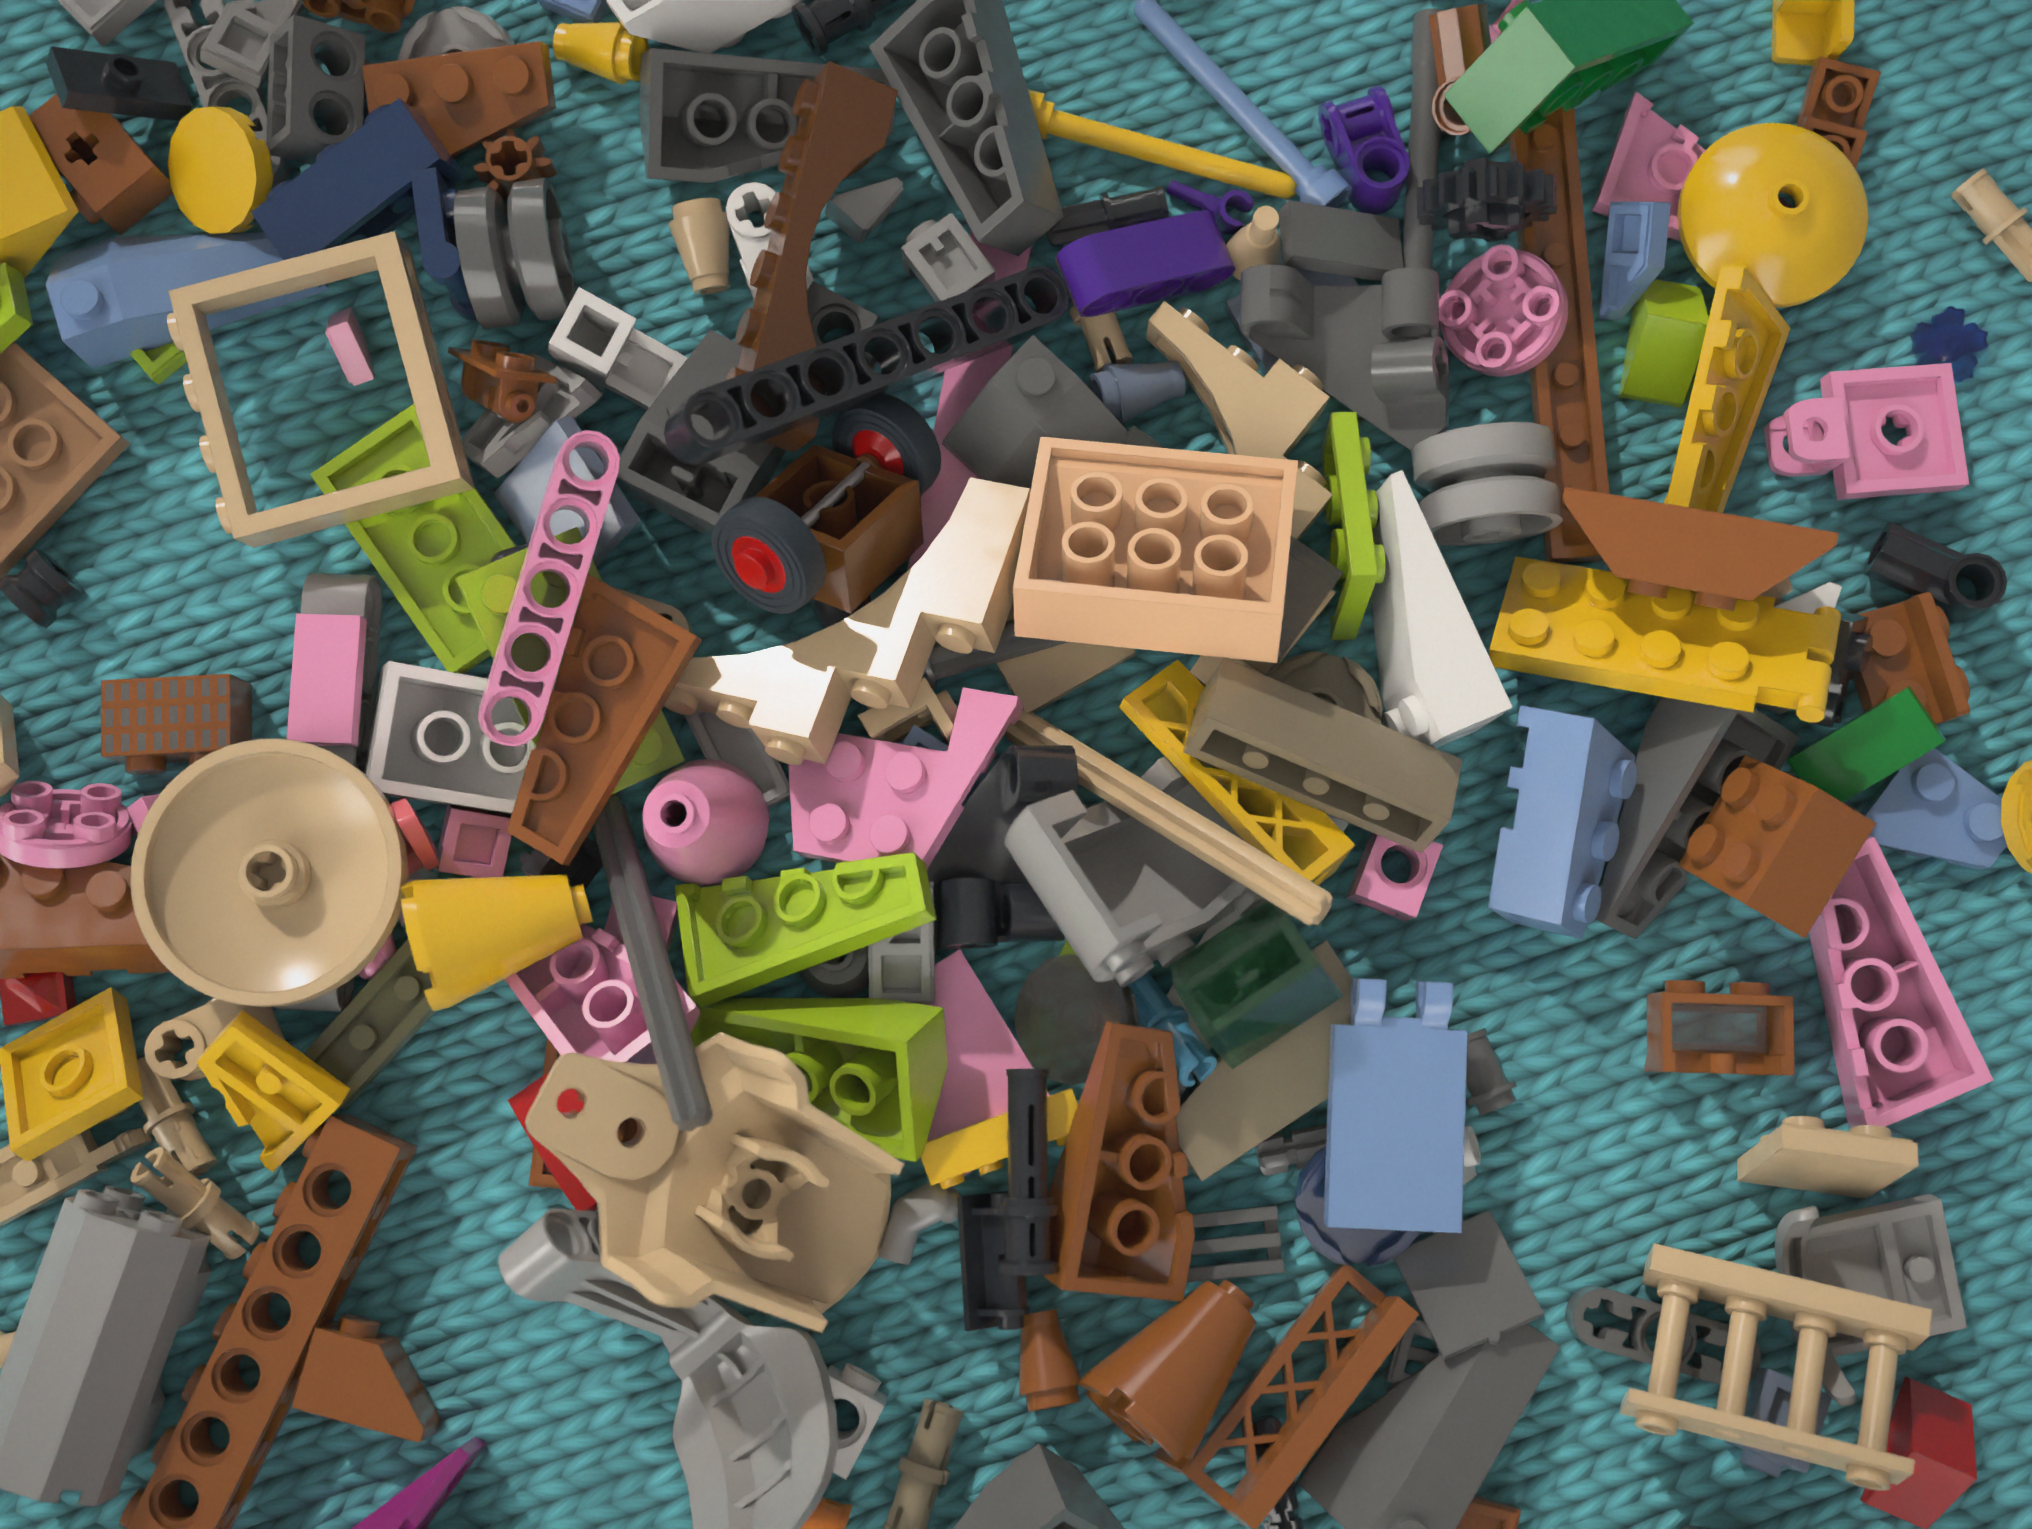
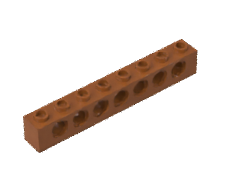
M351 1114L330 1115L327 1122H323L308 1137L303 1149V1157L308 1160L297 1183L291 1181L280 1194L273 1209V1217L277 1218L278 1221L267 1243L264 1241L259 1243L248 1258L242 1277L247 1279L248 1282L237 1304L234 1302L229 1304L218 1319L212 1333V1339L218 1341L207 1365L201 1364L189 1378L181 1398L182 1401L188 1404L177 1426H170L158 1441L151 1456V1463L157 1466L146 1489L140 1488L128 1502L121 1516L120 1526L126 1529H232L293 1404L316 1327L334 1320L418 1146ZM337 1170L344 1173L351 1184L350 1197L343 1206L333 1202L328 1194L329 1179ZM306 1231L315 1235L321 1245V1255L315 1266L306 1264L299 1255V1240ZM274 1293L284 1296L291 1308V1316L285 1327L276 1324L269 1314V1302ZM243 1355L252 1357L259 1365L260 1380L256 1388L245 1384L240 1377L239 1363ZM213 1417L219 1418L228 1427L230 1439L226 1449L216 1446L209 1436V1424ZM181 1480L190 1482L198 1492L199 1503L196 1511L186 1508L179 1498L178 1489Z

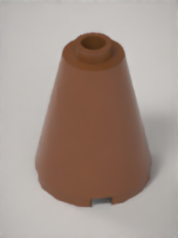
M1223 1280L1219 1286L1210 1281H1205L1183 1298V1302H1177L1090 1369L1079 1381L1081 1387L1088 1389L1086 1395L1094 1405L1135 1443L1140 1439L1149 1446L1156 1442L1160 1447L1153 1457L1175 1472L1183 1473L1192 1462L1256 1327V1321L1249 1313L1254 1307V1303L1242 1290L1227 1280Z

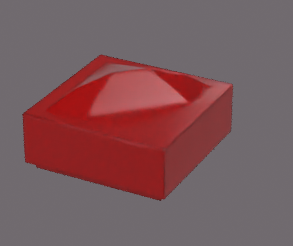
M64 972L27 973L26 978L0 979L4 1025L15 1026L50 1020L76 1006L73 976H66Z

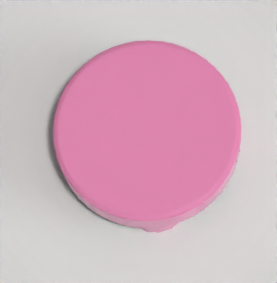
M1500 244L1493 246L1485 254L1466 264L1455 275L1446 292L1439 299L1441 331L1451 352L1470 369L1494 377L1520 374L1541 363L1559 343L1568 318L1567 294L1558 275L1538 256L1523 250L1514 249L1509 245Z
M41 781L20 782L11 788V800L0 807V853L22 864L44 868L90 866L119 856L129 848L132 842L133 821L127 807L122 804L121 789L111 784H91L83 787L81 790H53L50 784Z

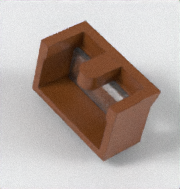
M1665 981V992L1647 994V1055L1644 1072L1795 1076L1793 996L1770 995V983L1731 982L1729 983L1730 994L1705 993V981Z

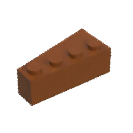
M0 853V979L26 978L27 973L64 972L66 976H93V971L126 969L129 974L171 972L150 948L139 926L132 902L131 866L105 861L95 865L76 868H44L13 861Z

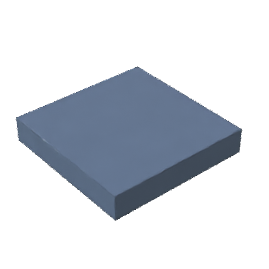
M572 416L555 420L494 493L526 543L530 542L554 460L560 448L575 433L582 432ZM582 447L570 453L569 464L572 472L577 477L586 481H594L601 478L604 464L594 450ZM616 482L592 557L596 568L640 522V518ZM563 509L552 514L550 529L553 536L578 527L582 538L584 537L585 525L577 513L572 510Z

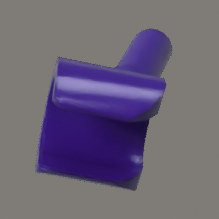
M1175 180L1170 182L1167 189L1168 195L1202 209V211H1211L1220 233L1225 235L1235 234L1244 226L1241 221L1228 216L1225 206L1234 207L1244 213H1249L1254 207L1251 196L1241 190H1231L1225 193L1222 198H1219L1212 194H1205Z

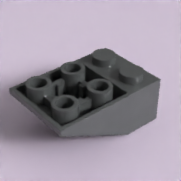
M709 330L641 417L620 455L616 482L625 494L712 537L714 526L724 513L736 503L746 498L754 497L769 484L786 450L761 441L710 462L693 465L679 460L667 447L664 430L665 423L670 415L691 395L701 389L725 381L731 368L734 366L738 368L743 347L737 345L735 341ZM692 414L691 420L696 432L706 439L714 440L713 428L708 420L702 416Z

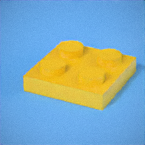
M112 987L0 1048V1067L10 1151L27 1162L144 1098L128 1001L126 997Z

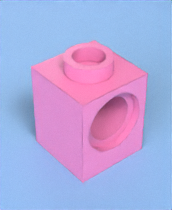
M1371 832L1346 899L1404 922L1416 918L1443 845L1432 841L1423 853H1419ZM1386 850H1398L1409 859L1411 873L1405 883H1395L1384 875L1381 868V859Z

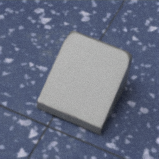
M896 177L833 196L827 202L825 214L856 243L859 244L860 241L863 243L898 204L904 190L902 188L904 183Z

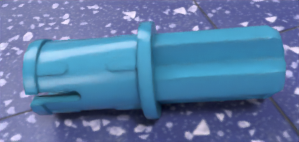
M1146 973L1125 987H1121L1119 983L1117 984V995L1140 1026L1166 1029L1172 1032L1177 1076L1183 1086L1189 1087L1195 1084V1079L1190 1074L1191 1071L1199 1082L1205 1080L1214 1071L1217 1059L1208 1051L1189 1026L1187 1011L1181 1006H1174L1149 973Z

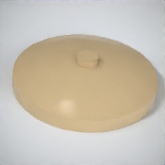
M287 739L250 740L223 747L195 761L180 772L156 798L141 825L133 850L130 878L132 902L139 926L150 948L159 960L184 983L203 994L235 1004L257 1007L287 1006L309 1001L335 990L356 976L374 959L389 938L402 909L401 899L405 898L400 887L403 883L407 882L408 860L403 832L394 817V810L381 790L365 773L332 752L312 744Z

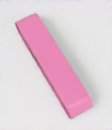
M586 430L575 433L565 441L554 460L479 706L478 721L481 730L488 739L499 745L518 746L527 743L536 736L544 719L619 471L620 457L617 447L609 437L600 432ZM582 447L596 451L604 464L601 478L594 481H586L577 477L572 472L569 464L570 453ZM563 509L572 510L577 513L585 525V534L581 542L571 545L558 541L550 529L552 514ZM552 572L563 580L566 587V597L559 607L546 608L539 605L533 599L530 586L536 574ZM520 635H534L545 644L547 660L538 671H524L513 662L511 646ZM505 697H514L520 700L526 706L528 712V722L525 728L512 736H506L498 732L491 720L494 705Z

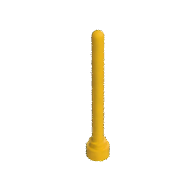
M1028 89L1041 138L1044 140L1050 134L1281 199H1290L1296 194L1297 184L1286 173L1055 110V103L1045 100V93Z

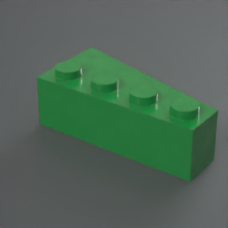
M1525 0L1502 18L1498 24V28L1502 33L1444 94V97L1487 152L1491 154L1504 147L1519 128L1525 135L1540 127L1547 120L1546 116L1559 108H1562L1566 113L1580 105L1597 90L1600 89L1601 92H1604L1648 68L1694 22L1676 0H1542L1534 4L1530 0Z

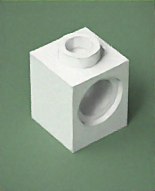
M849 1363L845 1365L843 1371L832 1365L828 1369L833 1398L845 1399L853 1403L860 1417V1422L854 1429L837 1431L838 1449L833 1473L844 1479H847L888 1398L887 1395L878 1391L881 1384L879 1379Z

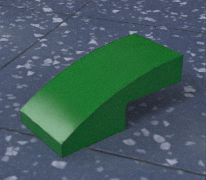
M1908 686L1857 715L1842 727L1796 752L1787 761L1800 780L1844 802L1944 743L1946 738L1912 688Z

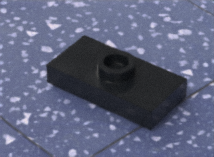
M54 46L50 48L46 65L62 108L180 121L191 112L193 105L175 62Z

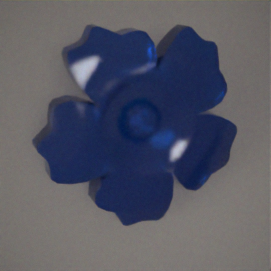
M1946 307L1941 313L1932 316L1931 324L1919 322L1916 324L1914 331L1911 332L1912 351L1916 354L1925 353L1917 360L1915 366L1951 363L1954 382L1959 383L1964 379L1972 378L1973 368L1978 364V360L1970 353L1978 352L1988 347L1986 340L1988 332L1979 329L1978 325L1974 322L1963 325L1965 319L1963 308Z

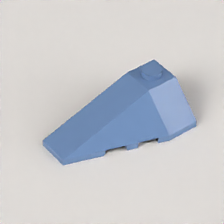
M264 232L118 236L56 256L46 282V288L62 341L92 369H96L131 357V351L139 348L146 352L173 343L167 324V315L174 313L169 290L283 261V259ZM328 284L206 315L209 330L329 290Z

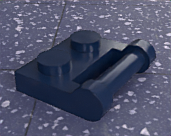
M436 167L410 171L424 269L435 282L446 286L449 290L452 306L461 317L467 320H477L464 281L456 242L454 198L458 189H450Z

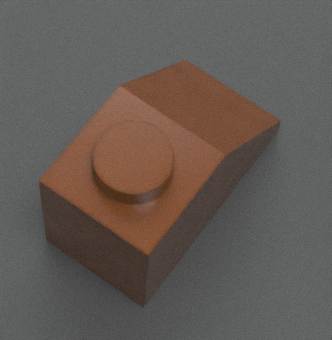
M342 1314L339 1321L335 1320L316 1327L291 1408L418 1443L437 1433L441 1418L397 1337L378 1332L380 1327L378 1321L352 1314Z

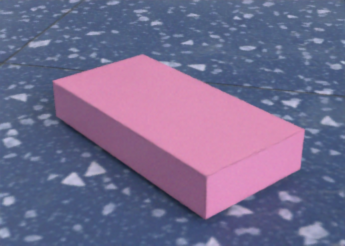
M296 613L287 740L321 746L358 747L367 619L361 615Z

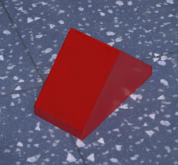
M1904 1377L1891 1413L1886 1453L1915 1460L1914 1472L1898 1485L1890 1483L1889 1490L1864 1488L1860 1501L1921 1528L1928 1529L1977 1480L1972 1404L1911 1378Z

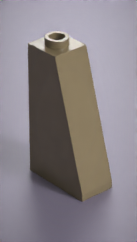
M1327 940L1315 945L1303 955L1216 1058L1217 1065L1214 1071L1202 1082L1197 1081L1180 1101L1181 1110L1176 1115L1180 1151L1186 1154L1187 1170H1192L1199 1180L1204 1181L1328 1099L1330 1024H1350L1351 976Z

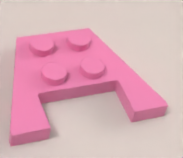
M963 688L948 750L945 752L838 733L827 764L803 759L800 765L788 764L793 851L803 857L834 863L915 852L925 862L926 869H928L962 813L964 807L961 804L979 774H985L997 755L994 751L1008 726L1010 724L1014 726L1022 714L1024 703L1018 696Z

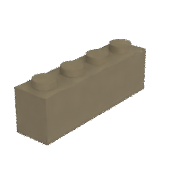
M1226 658L1222 659L1200 694L1183 751L1185 754L1419 853H1423L1451 821L1463 761L1434 746L1427 745L1424 742L1378 724L1372 719L1359 716L1324 701L1311 693L1296 689Z

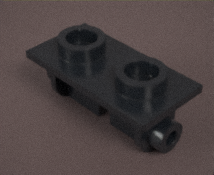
M1008 1191L957 1196L965 1331L996 1326L1000 1330L1021 1329L1025 1327L1024 1315L1031 1313L1027 1301L1026 1275L998 1274V1262L1004 1260V1218L998 1215V1204H1001V1197H1008Z

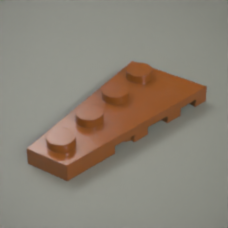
M587 574L581 593L582 600L574 626H571L564 649V659L554 691L552 690L538 744L536 749L531 750L506 831L558 863L567 866L572 862L702 639L590 574Z

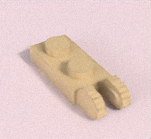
M132 1104L131 1106L121 1110L120 1112L112 1115L111 1117L101 1121L100 1123L92 1127H95L97 1125H100L102 1123L122 1116L127 1112V1110H129L135 1104ZM143 1128L131 1129L118 1135L115 1140L98 1148L90 1130L87 1129L29 1162L11 1152L10 1144L0 1149V1227L108 1170L107 1164L122 1159L152 1141L150 1135L145 1134Z

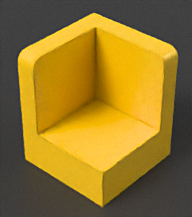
M1773 0V62L1779 64L1813 65L1814 60L1819 57L1838 60L1853 41L1854 0Z

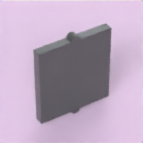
M1490 1210L1463 1221L1462 1233L1434 1232V1235L1411 1244L1406 1251L1393 1258L1443 1361L1487 1341L1491 1345H1497L1500 1342L1501 1335L1544 1316L1541 1306Z

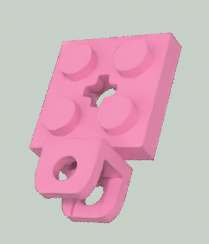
M1951 363L1829 372L1820 379L1822 398L1806 399L1795 403L1784 412V415L1773 419L1764 428L1769 468L1772 472L1782 476L1799 477L1825 475L1833 470L1837 500L1958 491L1969 485ZM1886 417L1892 418L1895 427L1905 428L1907 437L1898 441L1897 446L1891 444L1882 434L1881 427L1886 424ZM1786 435L1789 445L1788 453L1783 447V439Z

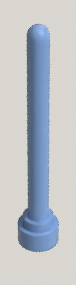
M1137 0L1134 5L1136 17L1276 164L1297 184L1295 193L1301 198L1299 202L1339 208L1349 196L1352 190L1351 185L1335 169L1327 171L1322 165L1315 167L1155 0Z

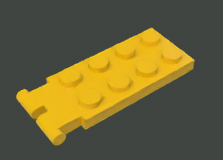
M1515 556L1489 648V657L1495 668L1752 713L1755 703L1797 710L1798 718L1809 723L1819 722L1824 718L1832 669L1829 665L1834 661L1841 621V613L1836 608L1829 606L1819 607L1815 610L1814 614L1774 608L1775 598L1759 595L1752 601L1737 598L1735 610L1730 611L1694 604L1696 591L1669 586L1667 599L1627 592L1629 579L1615 577L1611 571Z

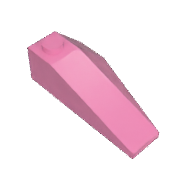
M583 924L581 925L582 939L504 979L561 1055L565 1053H579L613 1061L657 1064L626 948L613 935L600 928L595 930ZM675 980L691 1034L701 1011Z

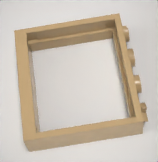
M395 231L168 291L174 313L167 315L168 329L177 349L184 351L190 374L183 376L184 390L193 410L201 413L206 435L199 438L201 454L209 471L217 474L222 497L216 498L218 518L225 532L228 535L233 534L235 540L256 548L475 489L411 249ZM378 270L431 466L258 512L206 315Z

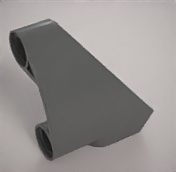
M1257 265L1242 271L1240 329L1243 335L1277 359L1280 358L1290 367L1299 364L1310 370L1323 383V390L1410 451H1412L1417 443L1430 436L1443 433L1449 428V365L1445 344L1442 338L1439 337L1438 272L1419 267L1399 268L1384 273L1382 275V285L1328 286L1314 285L1296 269L1284 265Z

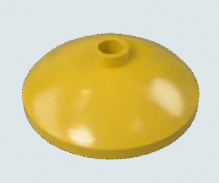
M1761 123L1742 127L1714 142L1699 157L1689 171L1681 189L1677 210L1678 229L1683 248L1688 259L1701 277L1716 289L1721 265L1745 266L1775 308L1803 304L1824 294L1836 285L1848 273L1860 255L1865 242L1869 220L1868 203L1863 184L1848 158L1834 144L1817 133L1799 126L1783 123ZM1778 193L1791 195L1795 201V208L1784 207L1778 199Z

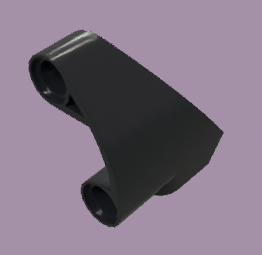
M1072 745L1009 746L963 805L962 813L927 869L929 882H933L934 910L936 920L934 921L935 950L990 948L998 946V942L1065 940V936L1019 869L1004 843L1010 827L1027 806L1071 790L1075 794L1077 793L1078 765L1075 749Z

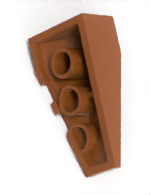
M1106 1021L1047 1197H1054V1204H1057V1215L1051 1218V1260L1058 1263V1274L1043 1276L1062 1290L1183 1302L1195 1233L1193 1215L1186 1209L1183 1177L1188 1176L1186 1154L1181 1152L1179 1147L1176 1115L1181 1110L1171 1031Z

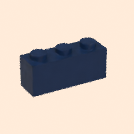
M398 98L392 104H386L373 110L365 119L364 125L344 141L333 143L324 148L317 155L315 163L295 179L276 185L268 193L267 200L251 213L281 258L287 260L393 232L416 214L410 171L436 167L449 188L465 177V175L426 118L402 99Z

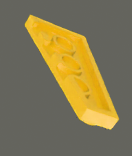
M1721 265L1669 491L1664 501L1665 504L1723 513L1790 332V326L1745 266Z

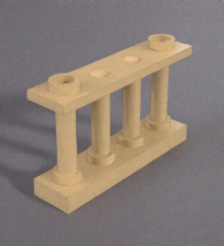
M1653 1244L1645 1261L1641 1285L1657 1288V1295L1663 1298L1648 1391L1629 1388L1622 1399L1620 1414L1635 1417L1636 1427L1654 1434L1675 1436L1677 1435V1429H1682L1846 1471V1481L1868 1489L1889 1490L1890 1483L1898 1485L1913 1474L1915 1460L1886 1452L1898 1355L1906 1354V1349L1914 1351L1929 1337L1932 1317L1931 1309ZM1698 1298L1725 1305L1724 1311L1731 1315L1717 1409L1675 1399L1690 1305L1697 1304ZM1767 1315L1793 1321V1328L1800 1332L1786 1427L1745 1417L1758 1321L1766 1320ZM1836 1332L1863 1338V1346L1869 1349L1857 1445L1815 1435L1828 1338L1835 1337Z

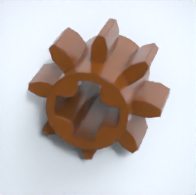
M512 128L507 129L506 136L498 138L493 143L484 140L482 144L487 151L486 163H479L474 166V171L480 181L487 184L490 183L488 186L493 188L503 200L505 198L508 199L514 182L551 178L557 175L551 159L543 157L545 148L540 138L535 135L525 142L516 136Z

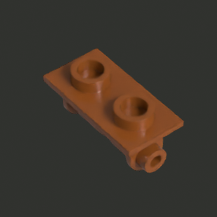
M472 340L471 349L448 347V354L463 361L461 377L463 394L471 401L485 408L492 409L493 412L511 422H523L533 414L539 382L556 384L557 377L535 367L536 358L510 352V346L503 343Z

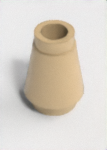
M699 198L680 202L672 206L673 220L668 223L688 278L692 282L694 294L706 295L728 290L730 288L728 278L730 275L729 222L727 213L722 212L720 200L717 198Z

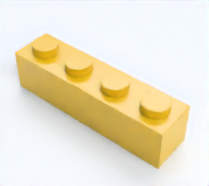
M1072 1088L1047 1096L1048 1142L1056 1140L1057 1146L1065 1144L1078 1107ZM1008 1111L926 1141L921 1159L930 1185L940 1183L941 1188L946 1189L964 1182L963 1174L978 1168L980 1175L1004 1167L1002 1159L1008 1157Z

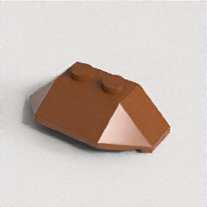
M1564 487L1562 497L1563 502L1614 576L1629 579L1627 592L1667 599L1669 586L1696 591L1694 604L1730 611L1735 610L1737 598L1752 601L1836 547L1839 535L1837 532L1571 487Z

